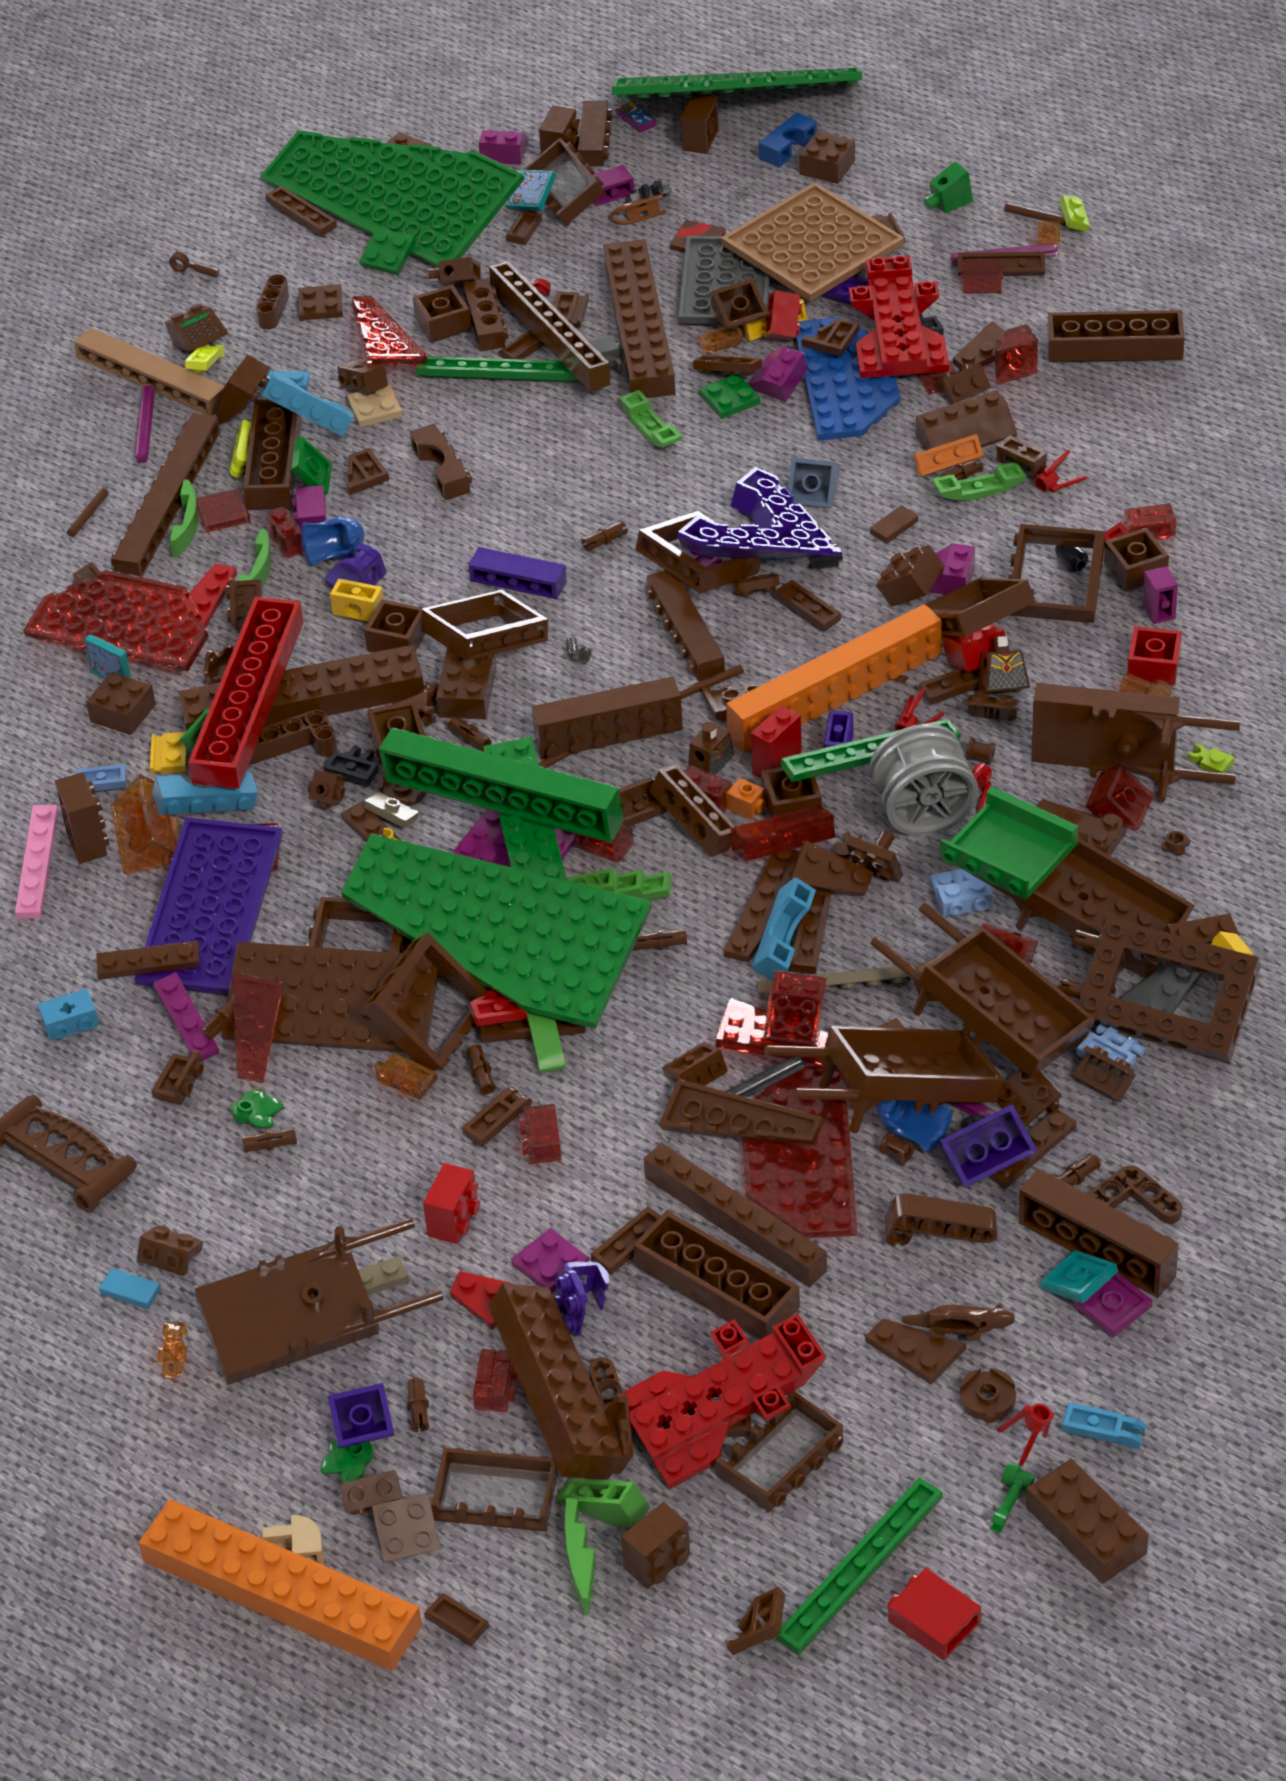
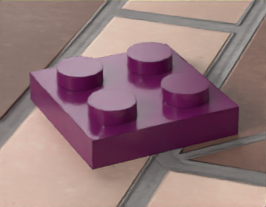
M549 1228L511 1259L513 1267L537 1286L549 1287L551 1293L557 1289L556 1278L563 1273L565 1263L589 1262L588 1256L552 1228Z
M1117 1272L1084 1303L1073 1300V1306L1114 1338L1152 1307L1153 1300Z

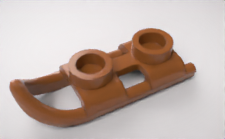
M659 194L624 204L613 210L609 217L618 224L626 225L666 214V210L660 211L658 200L662 199L663 195ZM625 210L628 220L616 219L614 215ZM647 211L648 215L640 216V212Z

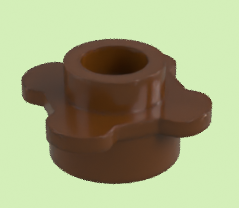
M1171 831L1166 835V842L1161 844V848L1163 851L1183 855L1185 854L1186 846L1190 845V839L1180 831Z

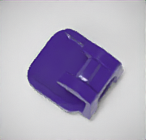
M359 544L355 548V551L358 552L357 555L351 554L349 557L343 558L325 576L326 585L333 589L338 579L375 585L386 575V568L381 554L371 546Z
M565 1263L563 1273L556 1278L558 1293L553 1297L560 1313L564 1314L562 1318L569 1333L573 1334V1336L581 1335L585 1303L588 1302L586 1293L592 1292L599 1310L604 1308V1293L608 1289L609 1274L600 1263ZM587 1275L588 1277L585 1281L580 1282L578 1276Z

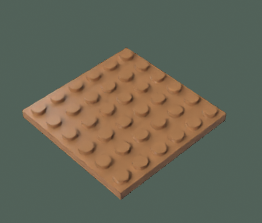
M814 182L721 237V245L811 302L867 268L866 259L883 258L903 246L904 237Z

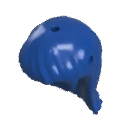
M337 517L316 524L303 523L301 527V545L304 548L305 558L308 563L314 566L327 559L349 557L351 554L355 555L358 553L355 551V548L359 544L364 543L365 534L362 525L356 519L350 517Z
M914 1100L880 1101L876 1105L878 1118L887 1130L894 1132L898 1137L917 1143L925 1152H931L937 1148L940 1140L946 1137V1130L949 1129V1124L952 1123V1113L948 1105L939 1104L935 1113L928 1111L929 1103L924 1104L920 1112H915L913 1109Z

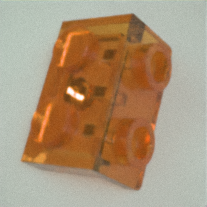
M395 1053L385 1063L378 1060L374 1064L377 1081L419 1100L438 1079L437 1072Z

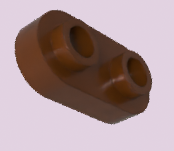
M771 573L733 581L734 592H739L740 596L753 594V590L762 589L763 592L773 591L780 584L779 574Z

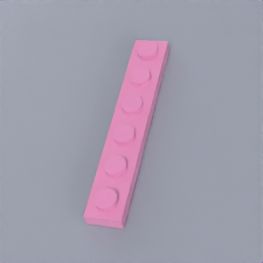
M33 805L15 909L16 919L42 917L59 811L57 805Z

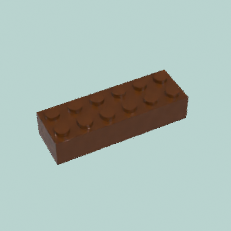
M1182 310L1048 313L1047 323L1049 362L1183 359L1185 338Z
M269 399L256 400L254 403L243 487L247 509L292 508L296 476L291 470L295 440L300 437L302 416Z
M674 676L532 706L534 737L541 760L548 757H558L563 751L579 753L590 749L603 748L609 745L683 730L681 695Z
M1037 1169L1020 1188L1019 1224L1071 1252L1076 1250L1115 1263L1121 1276L1134 1286L1156 1298H1159L1176 1278L1179 1243L1171 1237L1151 1229L1147 1224L1132 1219L1124 1212L1115 1210L1104 1204L1101 1200L1081 1192L1077 1187L1070 1186L1057 1179L1054 1175Z
M668 1210L633 1245L635 1266L728 1321L735 1319L740 1328L759 1339L773 1333V1326L791 1317L800 1307V1290L798 1285Z

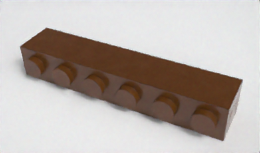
M666 570L647 575V585L644 587L648 599L653 600L654 610L656 614L661 615L664 628L670 630L671 640L673 644L677 643L681 658L687 660L690 674L694 673L697 680L701 681L725 671L724 655L680 579Z

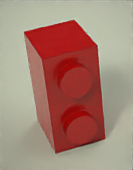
M778 290L773 291L768 297L767 311L769 316L766 317L764 338L790 342L798 336L800 331V324L797 323L798 315L802 311L800 294Z

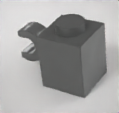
M613 335L588 341L609 362L610 367H616L618 371H621L620 356H623L621 344L616 343Z

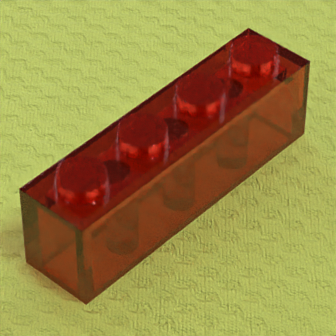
M821 805L730 828L732 852L742 860L749 861L802 847L805 841L817 843L835 838L834 815Z

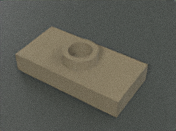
M380 792L366 799L364 803L366 810L402 828L407 827L418 819V811Z

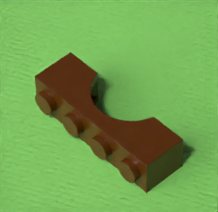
M435 423L410 431L411 447L420 461H434L442 465L435 470L437 488L445 501L470 493L471 474L468 470L465 471L461 458L456 457L452 444L447 443L444 432L439 431Z

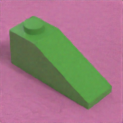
M569 1478L556 1498L559 1503L566 1505V1498L578 1499L580 1512L619 1527H633L643 1518L650 1507L634 1482Z

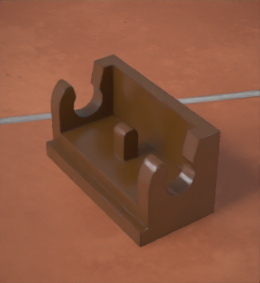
M1010 435L996 446L997 462L999 463L1003 462L1004 455L1006 460L1011 459L1020 465L1031 468V477L1033 478L1037 476V471L1038 474H1041L1046 470V451Z

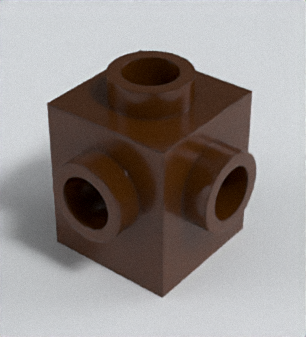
M314 770L313 779L310 780L308 785V799L315 800L316 806L330 808L331 804L339 805L345 795L344 783L346 776Z

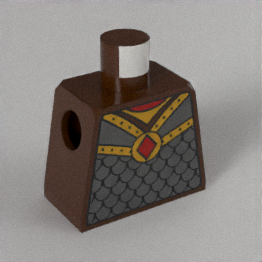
M472 257L439 261V268L429 269L430 282L440 281L444 286H463V282L480 280V263Z
M994 636V651H984L981 654L978 691L995 692L1030 688L1022 651L1019 649H1009L1008 636Z
M705 722L702 725V731L691 741L689 746V775L709 783L734 756L731 736L727 730L716 726L714 722Z

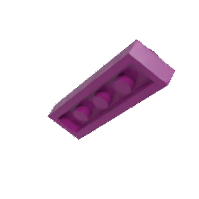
M175 972L154 982V988L190 1054L192 1055L194 1050L200 1051L202 1061L219 1054V1048L214 1039L210 1040L203 1035L202 1028L205 1026V1023L178 974Z

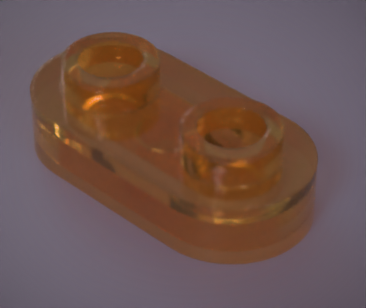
M723 327L705 332L700 336V347L706 352H716L737 346L743 341L742 330L739 327L731 329Z

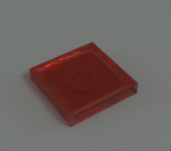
M240 488L196 498L197 508L206 533L251 522Z

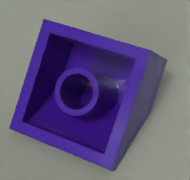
M383 1383L328 1396L339 1449L395 1436Z

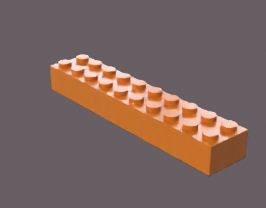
M923 604L727 702V731L730 733L731 741L745 754L751 751V732L781 705L801 715L802 725L812 719L819 718L822 714L832 709H837L840 705L858 698L871 689L878 688L881 684L891 679H896L899 675L915 669L929 660L937 658L941 654L942 620Z
M171 1499L168 1500L138 1542L143 1562L391 1671L394 1670L422 1627L419 1606Z

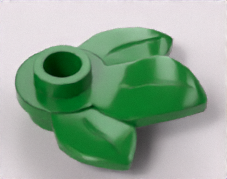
M255 1089L244 1093L242 1100L234 1102L231 1113L234 1120L238 1123H251L258 1128H272L274 1123L270 1116L280 1112L283 1109V1104L276 1098L265 1097L263 1090Z
M336 1439L329 1444L331 1454L327 1455L323 1460L320 1471L322 1474L340 1473L342 1483L360 1479L364 1475L365 1466L373 1459V1446L370 1442L339 1449Z

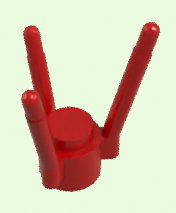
M1068 449L1050 467L1035 477V484L1043 492L1050 490L1054 493L1061 488L1086 480L1087 476L1084 475L1057 484L1059 476L1054 470L1070 454L1071 451Z
M924 689L920 690L915 699L913 695L909 697L898 722L894 726L895 731L918 725L919 720L913 712L925 693ZM944 712L938 713L923 724L936 722L944 716Z
M985 763L977 764L972 770L978 788H983L977 813L983 808L986 792L992 786L989 781L992 777V770Z
M1036 1403L1032 1407L1025 1405L1021 1412L997 1428V1432L1001 1433L1025 1417L1026 1427L1032 1433L1019 1460L1020 1466H1023L1028 1458L1038 1434L1042 1432L1043 1438L1048 1436L1051 1420L1055 1414L1044 1404Z

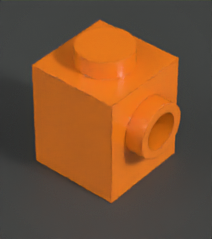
M739 778L726 792L727 810L753 820L766 807L765 788Z

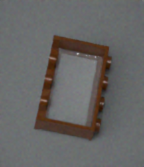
M560 137L523 170L554 171L557 176L546 201L559 218L569 226L571 221L603 193L605 195L607 193L602 189L604 183L597 175L592 176L595 174L588 164L583 165L586 162L578 152L574 154L577 151L569 141L565 143Z
M795 1391L787 1395L791 1408L770 1419L769 1424L764 1429L755 1424L750 1430V1442L745 1447L738 1442L732 1446L731 1460L728 1463L721 1457L715 1460L716 1476L725 1480L760 1505L767 1513L775 1506L780 1507L785 1502L787 1495L794 1488H800L805 1482L806 1476L813 1470H818L823 1465L825 1458L831 1452H837L844 1442L843 1424Z
M444 1448L431 1503L434 1521L547 1532L558 1477L556 1464L553 1458L547 1456L534 1457L523 1456L517 1453L503 1454L487 1450L472 1451L463 1448Z

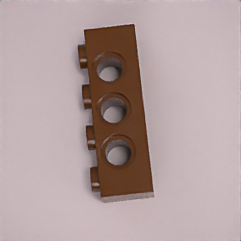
M489 278L463 282L465 302L470 311V319L479 351L504 348L505 339H508L507 327L504 326V317L500 309L499 299H497L495 286L491 287Z
M677 764L658 770L650 789L654 797L710 857L727 852L738 832L736 826Z

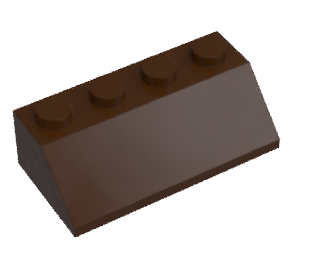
M998 390L916 416V437L926 450L974 434L978 435L981 448L1003 441L1009 435L1012 437L1017 436L1008 403Z

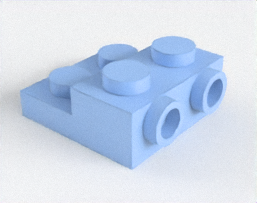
M959 869L930 875V882L943 917L993 908V893L990 885L965 870Z

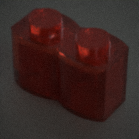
M284 507L268 511L267 518L270 537L273 542L278 544L280 553L286 558L302 554L303 546L301 545L300 527L292 520L290 512Z

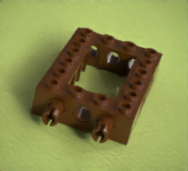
M1108 916L1102 933L1099 936L1081 930L1076 931L1075 935L1077 937L1074 936L1073 946L1094 950L1095 954L1086 981L1083 984L1061 978L1059 981L1061 985H1058V988L1067 996L1079 999L1078 1005L1095 1018L1093 1026L1098 1027L1101 1024L1107 1028L1113 1027L1118 1030V1033L1230 1064L1261 968L1259 957ZM1130 949L1131 955L1139 960L1145 958L1162 963L1164 967L1170 965L1185 969L1190 974L1196 972L1211 976L1213 980L1223 981L1210 1024L1112 997V994L1115 995L1116 993L1115 985L1120 970L1123 971L1124 969L1123 960L1127 950Z

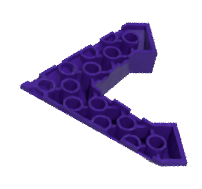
M754 467L736 483L730 507L737 509L742 514L751 515L757 525L741 524L740 528H728V524H718L697 515L679 530L677 534L682 548L688 550L693 555L702 557L807 558L841 556L842 554L838 547H833L830 544L831 538L823 529L818 527L817 522L803 506L795 504L793 501L794 496L786 487L779 485V479L776 475Z

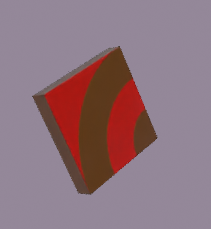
M685 220L671 242L670 250L685 253L687 236H724L726 228Z

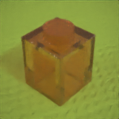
M1036 222V244L1060 243V222Z

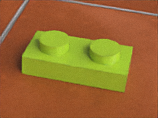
M1062 195L1059 202L1067 227L1086 232L1090 224L1082 200L1075 196Z

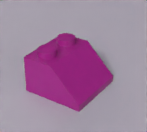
M482 130L478 142L479 153L501 164L521 165L529 137L523 132Z
M785 346L768 353L762 362V368L756 371L748 385L756 392L786 402L808 370L804 353Z
M952 543L936 553L945 567L928 593L945 595L971 582L975 569V546Z

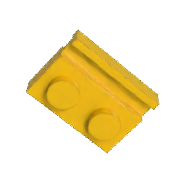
M186 732L162 733V736L152 734L151 774H155V772H186L187 749L179 740Z

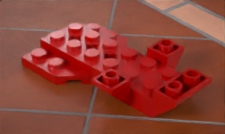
M910 256L866 259L868 286L849 288L851 305L874 322V329L856 343L860 378L948 372L950 364L945 337L922 326L919 316L939 299L937 281L917 282L914 288Z
M798 1313L773 1326V1333L749 1345L747 1337L735 1319L710 1332L711 1338L722 1358V1361L695 1376L662 1370L620 1393L626 1394L628 1397L632 1431L669 1490L716 1464L715 1460L722 1455V1447L725 1438L728 1436L730 1426L754 1413L768 1421L790 1409L791 1405L785 1396L804 1386L826 1360V1355ZM719 1397L720 1400L714 1402L712 1398ZM695 1411V1414L689 1416L687 1412ZM669 1424L670 1427L668 1429H664L663 1425Z

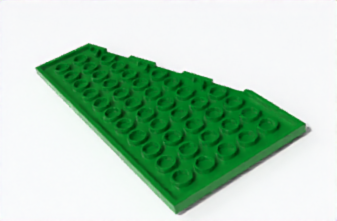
M859 67L615 78L612 84V95H616L617 99L629 98L630 94H637L638 98L650 97L651 93H658V97L671 96L672 92L692 94V91H701L702 94L721 89L722 93L734 92V88L755 90V87L763 86V89H776L775 86L784 85V88H796V84L816 86L817 83L825 82V85H837V81H845L846 84H858V80H862V70Z
M299 130L260 176L263 182L275 188L283 186L319 210L371 236L376 227L414 236L416 243L409 255L436 268H439V261L461 258L525 179L522 173L475 151L466 153L440 150L439 147L409 144V146L389 144L381 143L380 140L359 137H351L350 139L338 138Z
M371 834L341 891L342 897L364 912L372 913L396 928L398 933L411 941L428 932L481 985L486 988H492L516 1003L518 1008L523 1011L596 1029L652 909V903L649 900Z

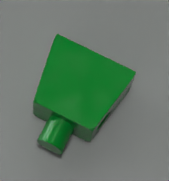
M956 161L930 181L931 195L923 199L924 205L928 210L937 206L944 213L972 202L973 196L969 172Z

